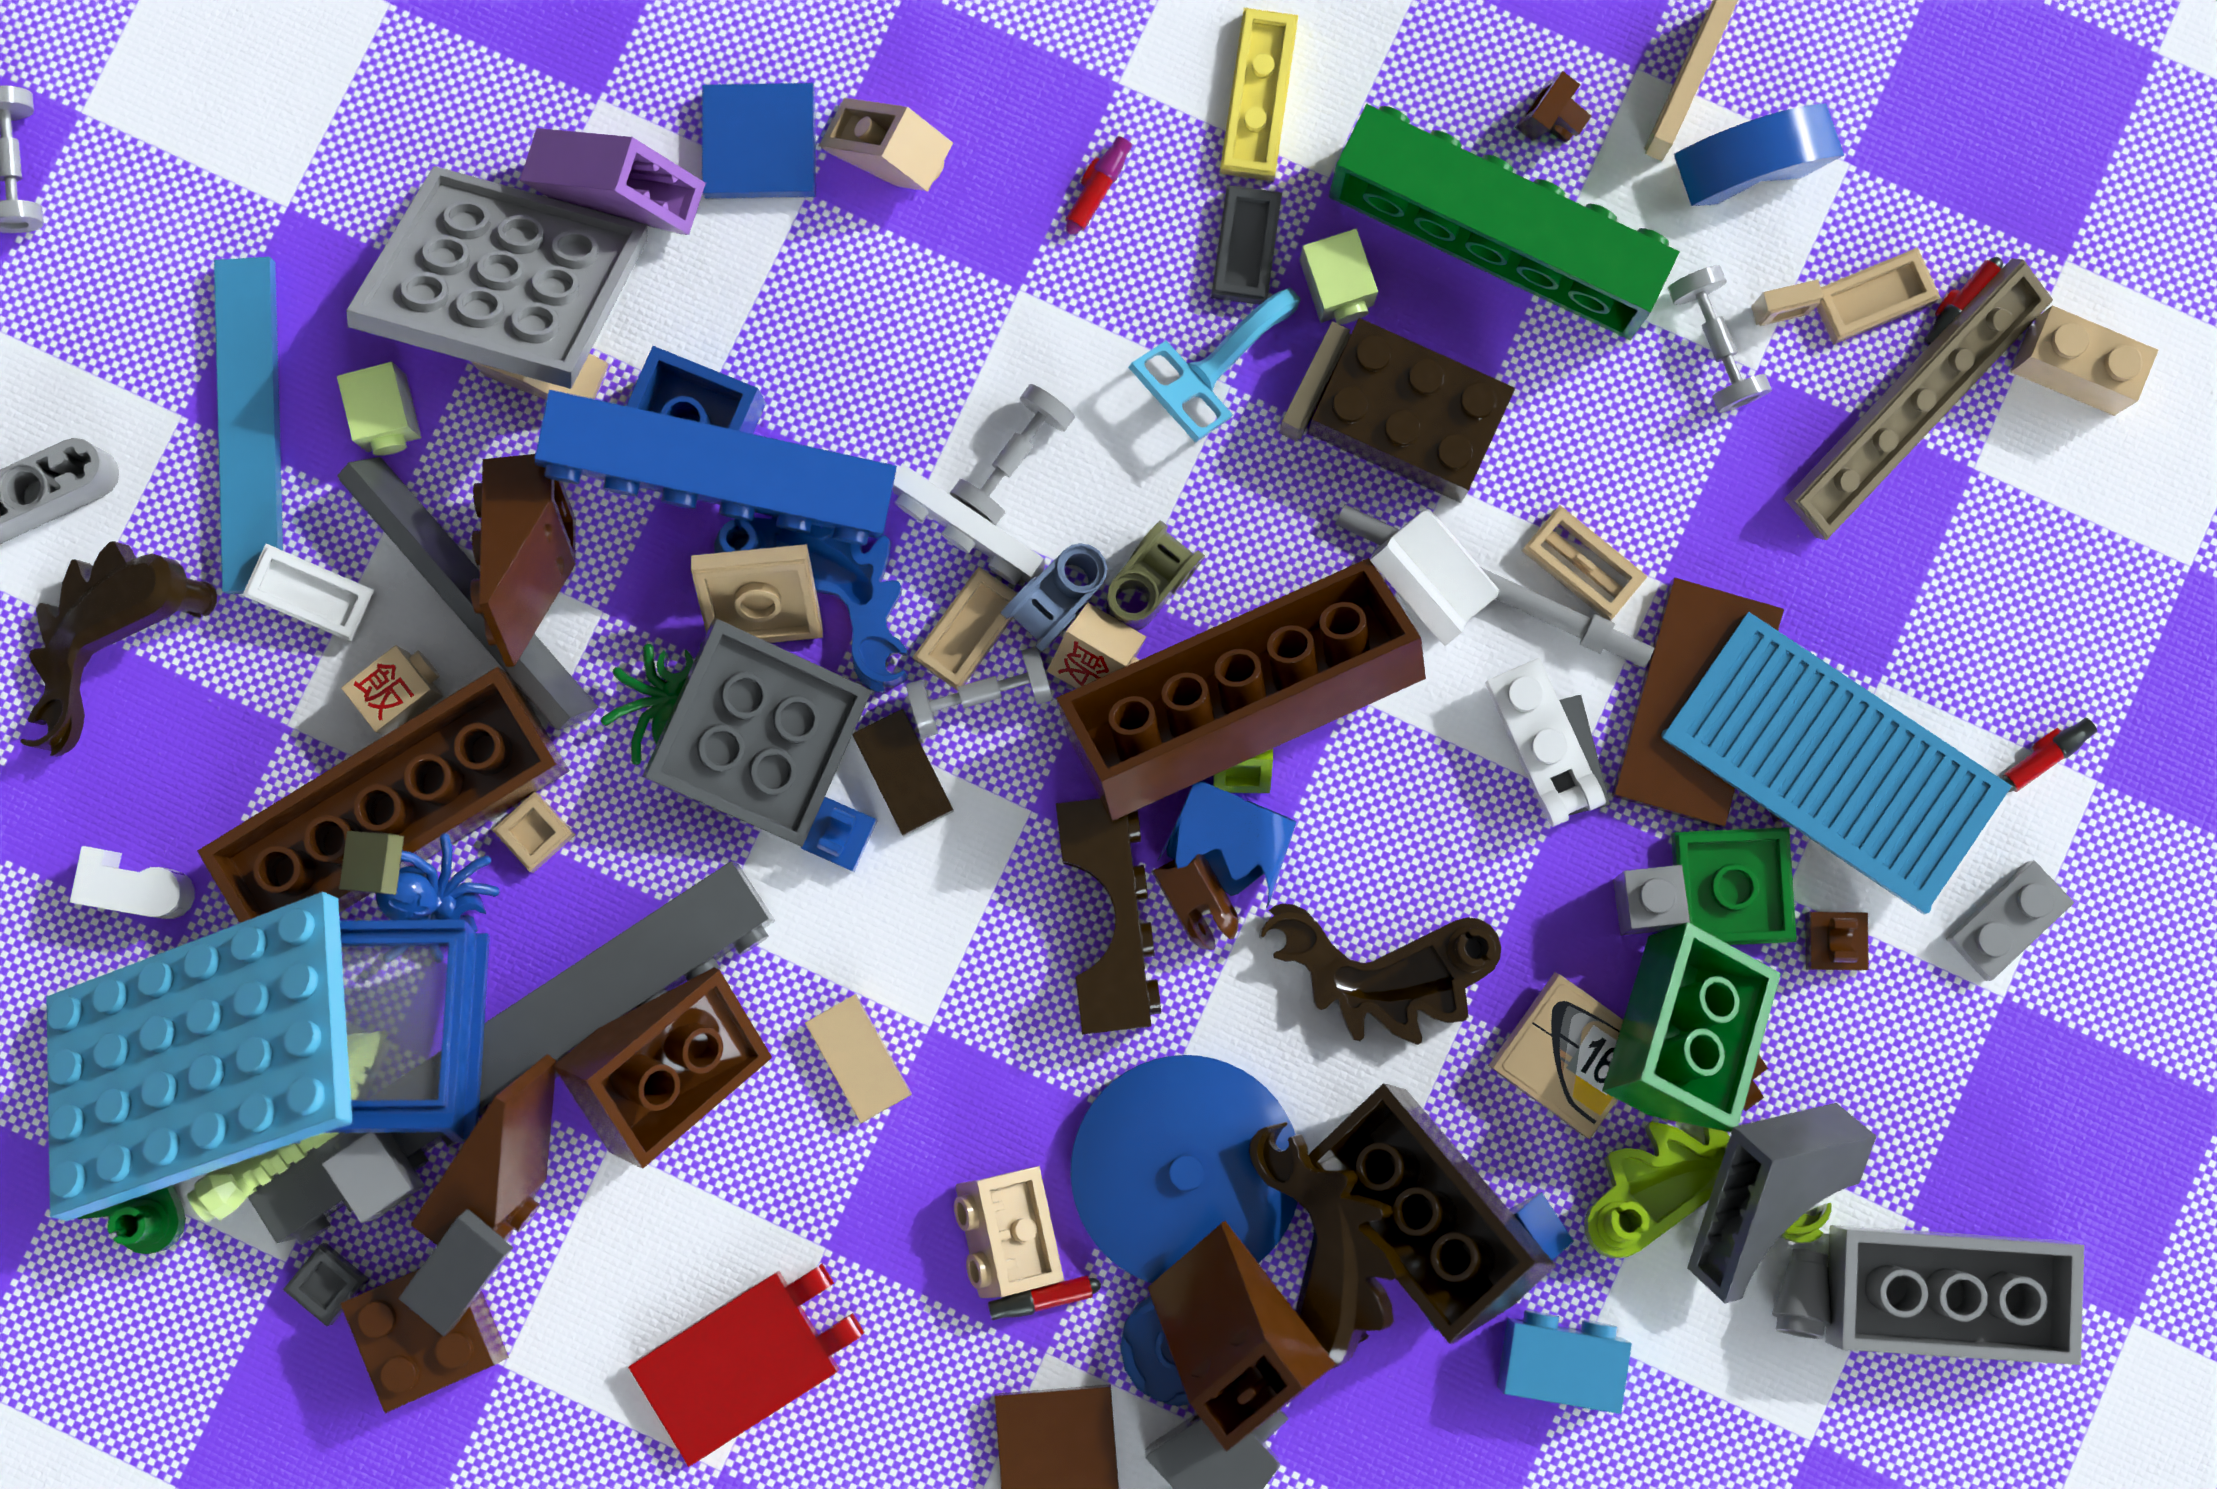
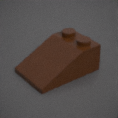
M712 968L598 1028L553 1066L609 1153L644 1169L766 1064L772 1056L721 971L717 968Z
M546 1054L495 1096L410 1224L434 1244H439L455 1220L467 1209L506 1241L514 1230L520 1232L539 1209L540 1204L533 1198L547 1179L556 1069L553 1065L557 1063L549 1054Z

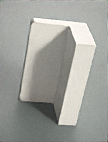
M1430 509L1422 510L1379 546L1370 559L1373 565L1444 646H1447L1463 632L1466 622L1496 599L1499 594L1497 586Z

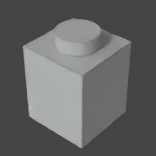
M1682 865L1623 871L1613 879L1620 936L1660 932L1686 922L1690 923Z
M390 1132L348 1133L333 1144L337 1154L322 1163L360 1223L377 1220L425 1187Z

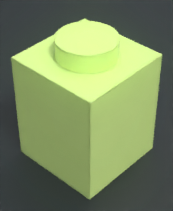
M1357 228L1303 245L1299 261L1320 323L1335 318L1336 323L1340 325L1366 316L1369 313L1368 308L1374 306L1378 289Z
M392 361L337 376L352 441L366 452L372 451L373 455L377 456L395 454L407 448L406 442L421 438L406 374Z

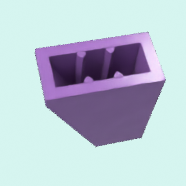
M536 128L519 180L549 198L682 235L690 234L706 184L633 137Z

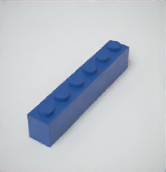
M550 389L548 391L535 455V465L545 467L544 476L549 479L579 484L581 475L604 480L603 489L609 492L627 496H638L639 488L662 492L661 502L673 506L696 509L697 500L720 505L719 514L726 517L753 521L754 513L778 517L776 526L782 529L810 533L811 526L816 525L834 529L833 539L857 545H867L868 537L877 539L884 534L897 466Z

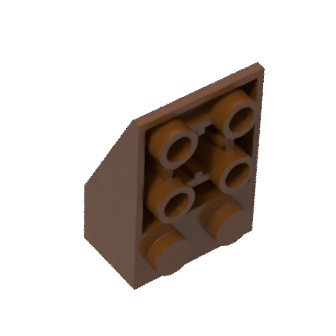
M536 454L483 459L482 483H475L473 486L474 506L478 518H481V530H476L472 533L474 560L477 566H480V578L471 580L472 606L475 614L484 615L487 642L489 646L497 645L506 667H514L576 565V518L563 482L545 477L546 468L535 465Z
M1226 1221L1218 1225L1147 1287L1188 1401L1226 1452L1259 1428L1336 1365Z

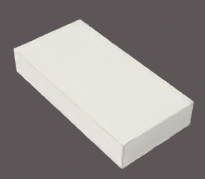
M265 544L242 596L351 642L374 590L269 544Z

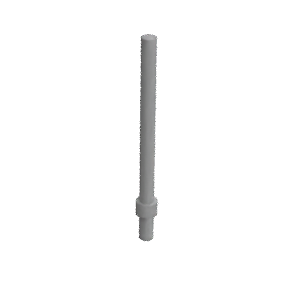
M1344 504L1335 525L1380 546L1400 530ZM1480 567L1499 589L1496 600L1580 638V645L1599 654L1604 649L1643 668L1646 667L1654 647L1615 630L1614 622L1596 614L1589 618Z

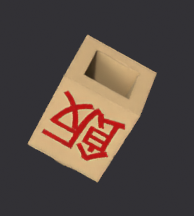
M1087 602L1067 629L1047 672L1077 689L1139 661L1140 659L1136 656L1146 636Z
M397 645L393 646L341 687L373 730L383 736L426 711L443 697V694L433 683L440 675L430 661L419 650L411 655L410 652Z

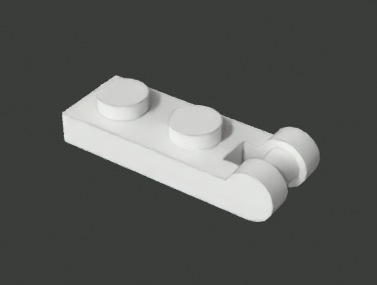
M1540 657L1488 679L1485 685L1549 824L1552 827L1569 820L1568 814L1586 807L1588 811L1605 805L1606 800L1602 788L1589 767ZM1569 771L1575 786L1558 793L1551 778Z

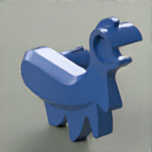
M774 516L771 519L754 517L753 521L734 519L723 525L714 542V553L807 544L816 593L836 596L848 608L853 627V666L860 682L868 689L881 693L885 692L884 687H895L908 679L905 671L891 674L886 669V661L891 655L901 654L907 656L909 653L902 642L892 636L888 630L887 619L902 595V587L899 581L896 580L882 582L891 549V541L886 535L880 536L873 547L863 554L861 545L833 539L834 529L812 525L810 533L790 531L777 527L778 517Z

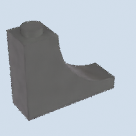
M1838 1103L1734 1126L1687 1269L1724 1304L1742 1299L1762 1259L1779 1237L1797 1219L1825 1198L1860 1183L1876 1135Z

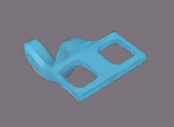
M1292 288L1275 293L1245 317L1218 347L1201 361L1186 363L1166 340L1133 361L1128 368L1196 443L1233 416L1229 409L1213 393L1216 381L1267 330L1289 318L1297 310L1301 298ZM1157 355L1163 356L1179 373L1180 378L1169 385H1162L1146 369L1145 363ZM1193 397H1199L1216 414L1217 420L1207 427H1199L1183 410L1182 405Z

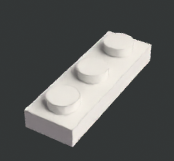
M902 463L895 474L892 489L899 497L894 503L908 515L920 522H923L926 516H929L945 527L941 535L946 540L968 554L975 547L992 559L988 565L992 571L1014 585L1018 583L1020 578L1028 583L1032 578L1038 577L1043 572L1045 562L1042 556Z

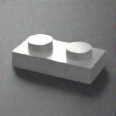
M2035 860L2028 861L1953 931L1946 940L1985 981H1992L2075 902Z

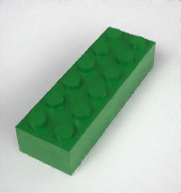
M1366 103L1336 164L1328 198L1631 341L1650 315L1680 251L1669 246L1667 238L1650 229L1639 228L1636 231L1617 222V216L1600 205L1586 204V206L1576 203L1566 198L1565 192L1554 183L1543 179H1535L1532 182L1513 173V167L1501 158L1493 155H1483L1481 158L1462 149L1460 141L1448 133L1439 130H1432L1428 133L1409 124L1410 119L1397 109L1389 106H1380L1377 109Z

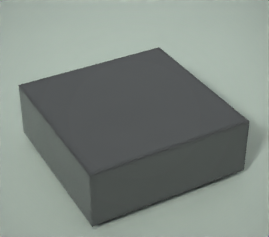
M322 1243L283 1290L324 1325L330 1326L333 1325L343 1312L340 1303L355 1297L369 1281V1278L327 1243Z

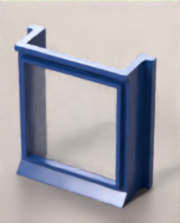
M466 920L340 921L352 1123L325 1133L443 1132L453 1142H465L479 1122L490 944L489 934L475 933Z

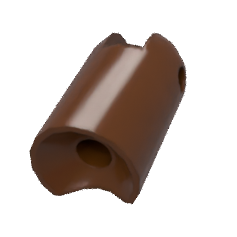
M1197 854L1187 866L1179 869L1177 868L1175 858L1151 871L1192 943L1202 949H1215L1213 933L1203 915L1207 914L1212 915L1215 923L1226 937L1234 939L1238 931L1237 912L1204 854Z

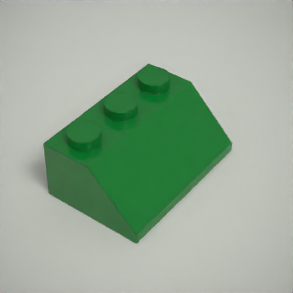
M1688 922L1648 936L1602 1091L1652 1117L1732 1132L1733 1127L1738 1126L1740 1123L1781 973Z

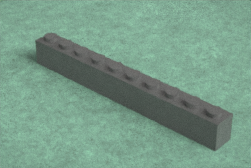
M733 861L728 862L485 1022L479 1117L485 1113L495 1096L546 1054H549L558 1062L603 1025L674 989L686 980L689 981L712 968L720 970L721 967L716 960L734 948L742 955L766 940L769 935L765 928L774 923L775 919L740 865ZM441 1052L368 1100H438ZM556 1071V1074H555V1078L559 1077V1074L557 1073V1071ZM390 1132L415 1171L429 1162L425 1152L440 1142L444 1141L448 1148L459 1143L453 1142L443 1132ZM339 1133L319 1148L315 1149L313 1147L307 1152L306 1157L296 1164L294 1162L290 1163L291 1166L280 1175L278 1173L274 1174V1178L264 1186L258 1185L256 1187L257 1191L248 1196L249 1201L276 1244L296 1238L299 1244L302 1245L331 1226L327 1220L328 1216L343 1206H346L349 1212L353 1211L322 1165V1163L337 1154L333 1144L348 1133Z

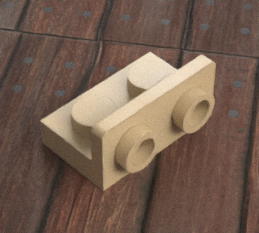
M1040 1166L956 1184L957 1197L954 1201V1213L959 1227L965 1231L970 1253L966 1259L967 1274L971 1284L977 1289L980 1298L1005 1297L1064 1281Z

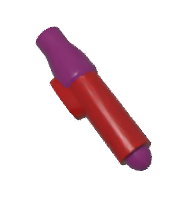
M1117 136L1112 146L1101 158L1095 157L1081 179V184L1084 188L1065 218L1068 234L1075 235L1085 230L1111 185L1120 175L1126 157L1133 147L1125 138Z

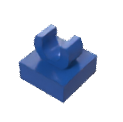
M825 797L801 849L855 872L878 820Z

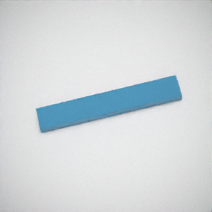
M271 257L214 260L222 592L228 595L244 593L265 544L283 550L276 262Z

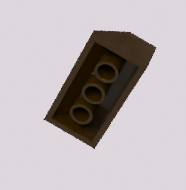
M1383 1083L1308 1154L1312 1165L1320 1171L1350 1170L1355 1172L1358 1178L1350 1192L1351 1195L1373 1199L1391 1206L1393 1213L1390 1217L1369 1221V1227L1393 1247L1407 1271L1404 1276L1396 1280L1449 1344H1454L1514 1306L1557 1266L1406 1089Z

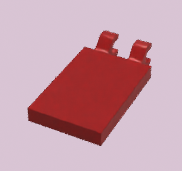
M823 1263L789 1285L780 1271H777L628 1366L688 1467L836 1374L840 1369L831 1355L848 1346L865 1333L854 1313L818 1334L801 1307L803 1303L834 1284Z

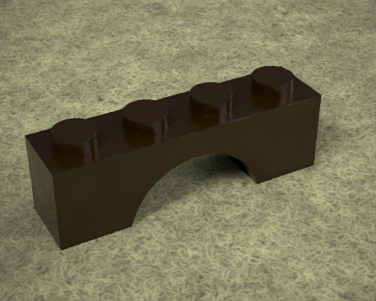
M1100 798L1056 803L1063 864L1080 869L1094 877L1108 893L1115 912L1114 934L1107 951L1096 964L1075 976L1082 1035L1151 1027L1150 1015L1161 1014L1158 980H1146L1144 957L1155 956L1151 922L1139 923L1137 900L1148 899L1144 865L1133 866L1130 843L1141 842L1138 810L1112 821Z

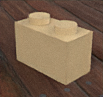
M2052 305L2029 326L2010 372L2115 416L2138 402L2159 350Z

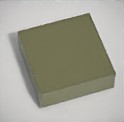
M347 831L339 889L396 895L404 836Z

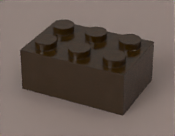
M1359 318L1312 418L1308 434L1461 503L1474 481L1516 388Z

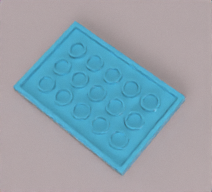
M327 893L315 894L46 996L50 1217L70 1221L352 1123L338 898Z

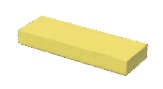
M1251 8L1243 9L1219 174L1275 181L1299 15Z

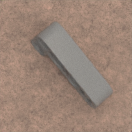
M71 438L0 469V544L109 494L118 483L119 469L117 462L110 454L86 440ZM87 459L91 461L85 465L83 464ZM83 472L85 473V476L82 478L78 477ZM40 481L41 489L39 496L32 503L25 504L24 495L26 489L33 482Z

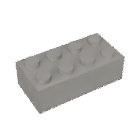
M1830 1225L1828 1280L1831 1325L1826 1326L1825 1342L1842 1350L2081 1365L2085 1245L2053 1239Z

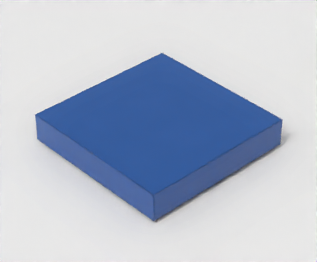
M814 83L702 85V181L706 183L702 194L705 199L816 197V89Z

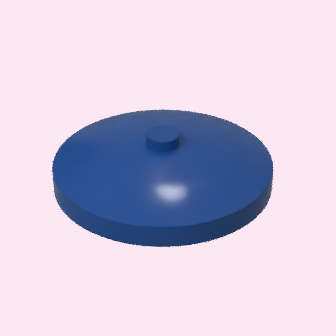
M1197 1055L1167 1056L1150 1060L1126 1071L1113 1080L1093 1101L1080 1124L1073 1145L1070 1172L1071 1187L1075 1206L1087 1233L1105 1256L1118 1267L1149 1283H1153L1224 1221L1228 1223L1259 1264L1282 1239L1292 1221L1298 1202L1293 1197L1268 1186L1258 1175L1252 1165L1249 1154L1250 1142L1260 1129L1287 1122V1126L1282 1129L1275 1143L1281 1150H1286L1289 1146V1137L1296 1134L1285 1110L1273 1094L1256 1078L1236 1066L1214 1058Z

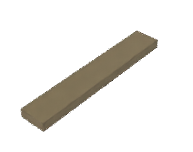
M2012 258L1784 498L1816 538L1827 541L2053 301L2024 259Z

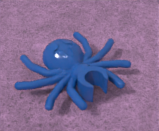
M443 833L440 836L442 863L439 879L437 870L416 854L402 850L401 860L410 862L414 866L400 868L396 895L376 893V904L380 911L391 920H466L471 928L478 932L474 917L462 914L469 910H476L486 914L479 894L496 897L499 895L500 890L493 885L461 882L478 869L489 865L491 858L485 855L473 860L449 880L452 869L453 849L450 836L447 833ZM396 946L384 955V962H393L411 946ZM429 946L434 961L442 963L444 955L440 950V946Z

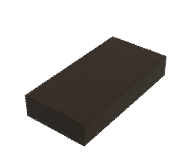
M903 708L853 733L855 742L903 837L954 812Z

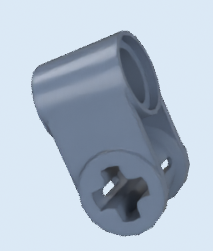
M1079 543L1069 546L1038 577L1032 578L1006 605L1001 614L1006 619L1013 617L1037 640L1036 648L1042 653L1076 618V613L1103 584L1107 575L1105 558L1099 550L1091 545ZM1074 565L1081 568L1087 575L1088 585L1078 586L1070 582L1065 575V566Z

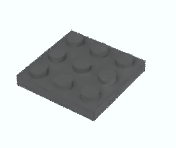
M713 619L642 777L803 847L872 690L719 619Z

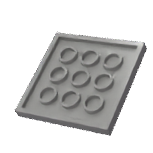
M433 166L347 308V325L349 328L571 389L647 243L648 225Z

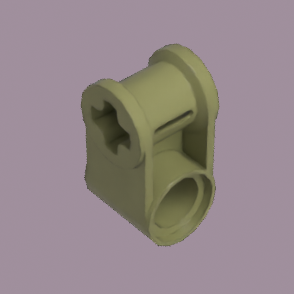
M1161 520L1140 542L1131 555L1130 560L1112 580L1108 588L1107 614L1134 630L1144 628L1153 620L1171 596L1178 593L1205 558V555L1199 550L1191 552L1167 533L1168 525ZM1137 589L1145 595L1148 605L1141 612L1128 613L1118 605L1116 600L1118 594L1123 590Z

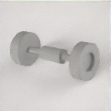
M0 85V181L5 182L6 200L0 201V232L25 233L38 230L44 226L43 209L38 203L18 200L17 182L22 180L19 140L13 138L11 121L27 118L34 113L33 94L21 87Z
M1714 265L1682 277L1672 283L1667 289L1674 305L1688 303L1696 299L1706 321L1701 326L1716 362H1723L1732 385L1712 396L1718 413H1723L1760 399L1770 393L1772 388L1766 374L1756 375L1744 380L1740 375L1733 358L1738 353L1723 316L1716 317L1708 294L1727 283L1721 266Z
M1034 384L1028 385L1020 396V400L1035 416L1021 435L1016 432L994 460L992 466L995 470L982 488L978 489L971 483L959 479L950 492L952 497L995 526L1005 514V510L989 496L1004 476L1008 478L1012 476L1033 447L1030 440L1045 421L1052 427L1065 432L1075 419L1074 414L1061 401Z
M1035 646L1021 650L1027 673L997 681L996 676L965 684L957 687L958 693L929 701L923 679L906 684L921 738L938 734L934 711L961 703L965 709L1002 698L1001 692L1023 685L1031 684L1037 705L1053 701L1039 649Z

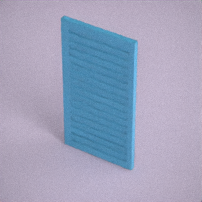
M1750 612L1743 618L1671 725L1661 733L1662 740L1923 915L1931 911L1932 904L2012 787Z

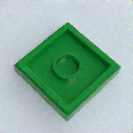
M1789 827L1671 833L1673 866L1682 865L1690 924L1729 945L1797 942Z

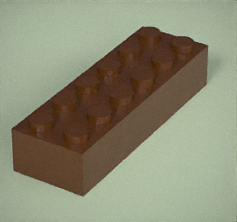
M1367 558L1056 697L1067 738L1112 821L1425 680L1422 639L1373 563Z
M496 667L200 848L197 852L239 923L321 892L338 898L340 913L371 894L369 892L339 889L347 831L404 836L402 850L412 852L426 860L442 850L440 844L441 834L447 833L452 844L570 770L519 686L504 670ZM401 860L400 868L414 865Z

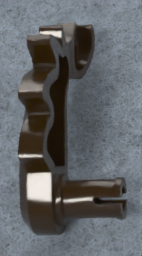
M116 541L109 542L99 552L93 566L90 563L72 559L62 582L59 607L45 603H39L36 607L38 624L45 648L32 649L29 654L31 663L45 683L43 696L33 707L27 720L30 723L46 725L47 723L48 733L37 740L21 739L20 742L29 747L51 751L50 756L55 757L62 756L72 750L79 741L83 730L85 714L80 683L84 667L89 662L91 656L100 649L170 617L176 611L188 613L197 618H201V614L205 617L210 615L217 603V592L214 586L205 581L200 582L187 578L183 567L176 560L156 554H147L136 558L129 545Z
M1282 903L1268 910L1274 916L1265 922L1259 934L1261 939L1271 929H1279L1284 933L1286 944L1283 949L1273 953V958L1284 962L1294 961L1306 967L1310 972L1312 998L1315 1007L1319 1010L1326 1009L1337 999L1346 1028L1352 1040L1361 1041L1364 1038V1019L1366 1013L1372 1015L1392 1035L1415 1045L1422 1043V1035L1417 1021L1418 1010L1429 1018L1444 1023L1464 1022L1469 1018L1465 988L1491 973L1499 962L1501 954L1498 934L1491 925L1481 919L1469 917L1452 921L1367 963L1350 960L1332 945L1319 923L1305 909L1293 904Z
M1283 1122L1260 1129L1250 1142L1249 1154L1252 1165L1268 1186L1293 1197L1310 1215L1314 1228L1313 1239L1295 1312L1336 1365L1333 1368L1345 1364L1353 1357L1358 1343L1368 1339L1370 1335L1365 1332L1384 1330L1391 1327L1394 1322L1391 1301L1386 1290L1375 1277L1393 1280L1404 1276L1407 1271L1393 1247L1369 1227L1368 1224L1369 1221L1390 1217L1393 1213L1391 1206L1373 1199L1351 1195L1350 1192L1358 1178L1355 1172L1350 1170L1320 1171L1314 1167L1309 1158L1308 1147L1302 1134L1289 1137V1146L1286 1150L1278 1148L1275 1144L1277 1137L1288 1124Z

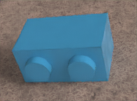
M1530 1310L1524 1311L1523 1320L1507 1318L1497 1383L1498 1389L1507 1395L1622 1414L1632 1343L1616 1336L1617 1326L1582 1320L1581 1330L1558 1326L1559 1316Z

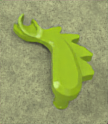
M1651 1121L1645 1126V1132L1653 1145L1655 1155L1633 1148H1623L1608 1153L1604 1157L1612 1187L1592 1204L1584 1220L1585 1235L1590 1246L1599 1254L1611 1259L1629 1257L1641 1251L1709 1201L1730 1136L1727 1132L1703 1127L1705 1145H1703L1678 1127ZM1826 1203L1818 1206L1815 1215L1804 1213L1781 1237L1795 1243H1810L1819 1239L1824 1234L1819 1228L1829 1220L1832 1204Z

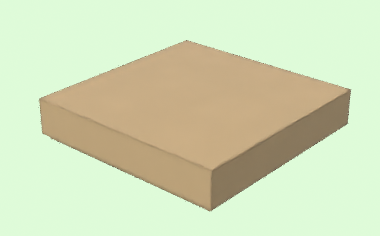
M807 544L691 555V572L706 634L713 619H719L769 643L823 638V623Z

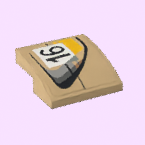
M1554 972L1488 1066L1528 1097L1539 1102L1576 1132L1590 1139L1618 1100L1603 1092L1602 1089L1623 1020L1569 980Z

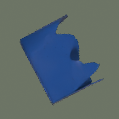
M1200 781L1193 784L1170 838L1158 860L1166 846L1167 856L1172 859L1176 858L1178 869L1187 866L1197 854H1204L1224 891L1230 896L1239 894L1264 874L1268 886L1267 908L1297 822L1282 814L1253 802L1245 801L1241 797Z

